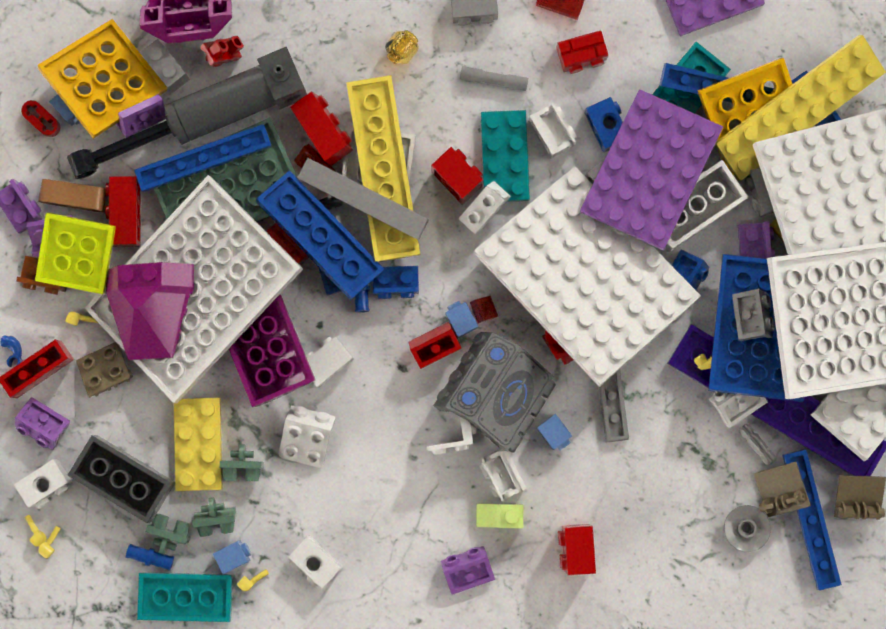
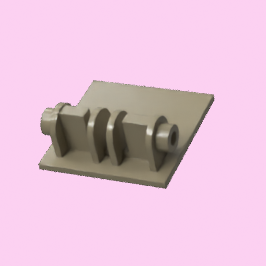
M117 342L76 360L89 398L94 395L97 397L106 390L110 391L111 387H118L117 384L129 382L130 378L133 377L132 372L127 368Z
M796 462L754 473L762 498L759 509L761 512H765L767 517L811 506Z
M839 475L834 517L842 519L876 518V520L884 518L885 509L882 508L886 477Z

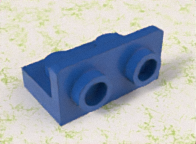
M682 249L672 264L673 268L696 291L700 283L705 281L709 274V266L703 259Z
M418 266L383 267L384 271L373 280V295H378V299H390L394 294H401V298H414V294H419Z

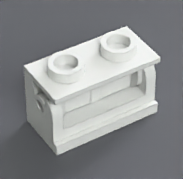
M554 103L550 107L547 106L530 115L528 120L551 159L573 147L576 143L575 138H577L571 126L567 127L563 120L565 115L560 107L556 108Z
M494 181L484 188L459 217V220L476 234L487 225L511 196Z
M336 336L333 339L331 337L325 339L319 345L321 349L315 354L311 351L306 355L316 380L313 383L318 388L354 360Z
M500 449L481 459L483 464L479 465L485 478L490 477L493 484L489 487L495 498L500 497L501 501H503L505 498L507 499L527 489L508 451Z

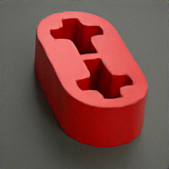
M33 100L23 104L21 109L22 115L46 137H54L59 133L60 123L42 105ZM30 107L36 108V112L40 115L38 118L32 114L29 115L30 111L28 109ZM44 119L48 123H52L54 127L52 131L49 129L45 131L46 126L42 123Z

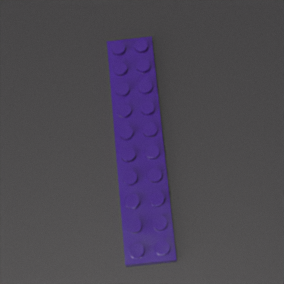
M690 324L667 364L709 388L710 369H698L694 359L701 354H704L707 359L712 357L714 337ZM812 396L804 397L803 402L765 398L768 403L751 413L754 417L852 476H871L886 451V441L883 440L866 461L860 459L811 416L821 403Z

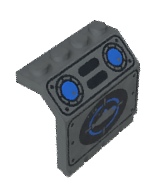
M480 332L474 337L473 344L468 352L462 356L461 363L457 369L449 376V381L445 388L438 393L437 400L433 406L439 411L452 412L466 419L502 451L509 450L514 453L523 439L518 434L525 436L534 421L530 414L537 417L546 402L542 396L548 398L556 386L552 381L554 376L520 345L494 332Z

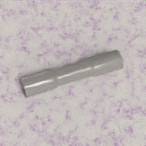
M462 66L460 74L461 80L490 83L522 91L527 90L529 79L516 75L487 72L482 69Z

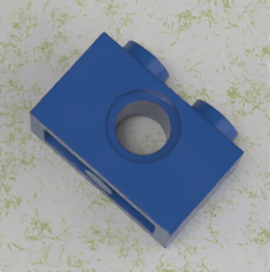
M611 97L587 107L584 112L603 153L610 150L623 123L619 115L622 113L617 101L613 102ZM610 119L614 122L615 127L607 129L603 125V121Z

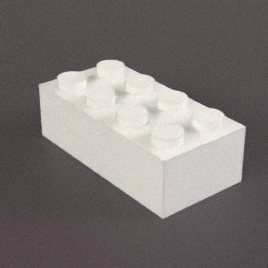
M723 160L700 175L666 245L669 252L749 198Z

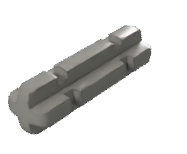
M750 424L742 426L739 429V433L744 438H747L748 444L757 455H761L760 458L765 464L771 463L776 458L774 453L767 449L768 446L757 433L753 432L754 429Z

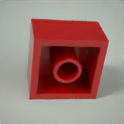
M450 147L431 165V173L463 205L482 188L483 174L476 166L470 167L466 162L467 157L460 149L455 151Z
M590 524L562 526V531H558V543L560 546H563V554H559L560 568L567 575L596 574L593 526Z

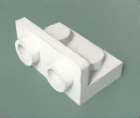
M716 392L714 396L709 398L711 404L716 407L724 423L729 428L768 403L764 397Z

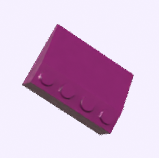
M279 295L229 348L252 407L264 405L316 381L282 296Z

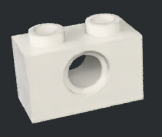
M52 459L15 483L14 486L28 508L36 506L39 509L50 502L48 498L56 494V496H59L66 492L72 480L59 459ZM43 479L49 482V489L46 492L40 488V483Z
M307 536L288 557L292 560L289 564L299 573L302 570L307 574V581L315 588L319 586L323 589L342 568L310 536ZM312 557L320 561V567L317 570H312L308 566V560Z

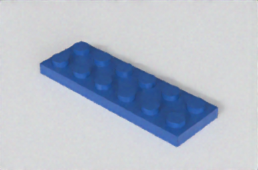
M290 170L256 199L255 202L350 300L384 271V268L378 262H375V258Z

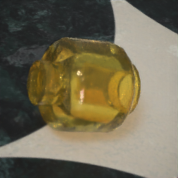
M408 30L395 32L385 45L388 53L387 58L394 64H398V62L401 64L409 63L419 49L416 36Z

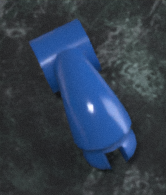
M2 336L1 346L7 347L13 352V355L7 359V365L12 367V362L15 359L18 360L17 365L20 364L23 360L21 359L22 348L19 341L13 336Z

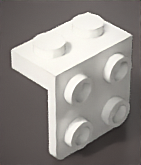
M291 405L285 419L279 456L298 463L318 468L322 467L336 417L325 412H315L307 410L305 407Z
M460 417L463 440L428 445L427 451H432L433 455L447 453L446 448L455 447L456 451L470 449L469 444H473L472 434H477L476 427Z

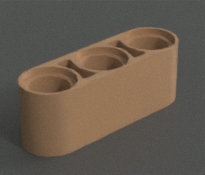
M42 179L38 202L103 212L106 190L95 186Z

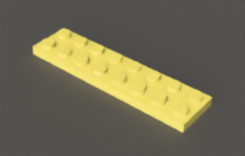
M858 35L717 140L715 146L737 180L741 181L750 174V170L760 167L752 144L814 127L885 74L886 71L864 36Z
M392 76L346 82L363 186L413 211ZM368 215L375 262L420 255L417 239Z

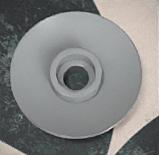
M743 505L733 509L726 517L724 523V533L728 542L734 548L744 552L760 549L768 541L771 532L770 521L767 515L761 512L759 508L751 505ZM746 523L749 524V531L743 532L742 526Z

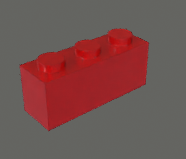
M311 91L290 106L323 160L332 166L353 151L349 144L352 140L346 131L340 130L338 126L340 121L333 112L329 113L326 108L329 106L326 99L322 95L318 96Z
M136 176L109 177V183H106L105 188L106 196L109 197V205H106L105 213L106 219H109V225L116 226L113 247H141V188Z
M55 339L0 376V383L10 398H19L72 362L74 358L63 342Z

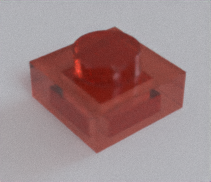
M491 295L470 302L477 324L498 317Z

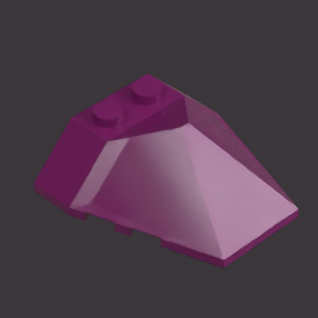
M148 0L146 5L142 6L140 10V29L168 44L212 39L232 19V1Z
M156 262L117 265L108 269L106 294L128 360L174 357L181 333V323L188 310L186 307L190 294L192 295L194 290L193 264Z

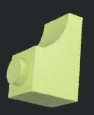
M476 503V527L523 528L524 505Z

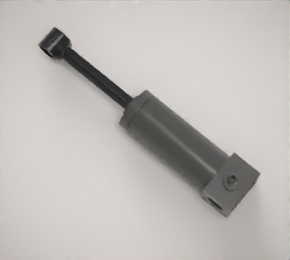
M287 46L258 58L259 65L164 105L167 114L165 116L166 121L94 152L91 149H82L67 156V160L75 179L88 177L97 171L96 169L99 168L98 164L171 133L183 145L190 142V140H195L277 105L279 109H283L296 103L307 95V92Z

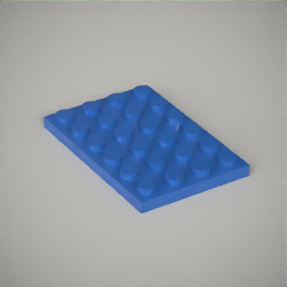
M723 254L708 391L803 402L804 397L785 399L767 259ZM760 289L766 292L771 299L769 312L775 325V329L772 331L773 337H760L740 341L738 339L732 294Z

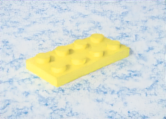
M221 398L181 399L178 403H174L175 491L222 490V468H219L220 461H222Z

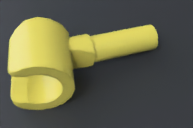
M73 311L68 313L65 320L67 323L77 326L79 320L98 323L91 316L81 315Z
M27 515L25 519L34 533L29 540L34 546L40 547L46 541L47 536L36 527L31 516Z
M55 526L46 542L38 549L39 553L46 559L55 551L50 545L61 529Z
M265 569L251 580L244 576L237 583V586L246 592L269 573Z

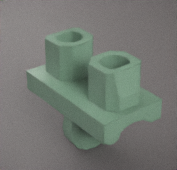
M240 444L239 451L231 450L230 457L239 458V461H220L219 468H223V478L226 481H237L238 468H246L245 481H259L260 470L264 469V462L245 461V458H254V451H246L245 444Z
M214 497L209 498V505L201 506V512L194 513V520H192L193 528L197 527L200 537L212 535V525L220 524L221 533H232L234 531L236 508H225L224 503L216 504Z
M156 514L152 524L147 525L145 532L163 537V540L154 538L153 544L160 546V554H165L167 549L176 550L177 544L171 543L170 540L182 544L189 543L191 537L188 536L190 523L177 520L174 531L166 529L169 517Z

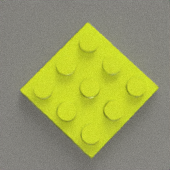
M46 213L35 281L104 294L116 226Z

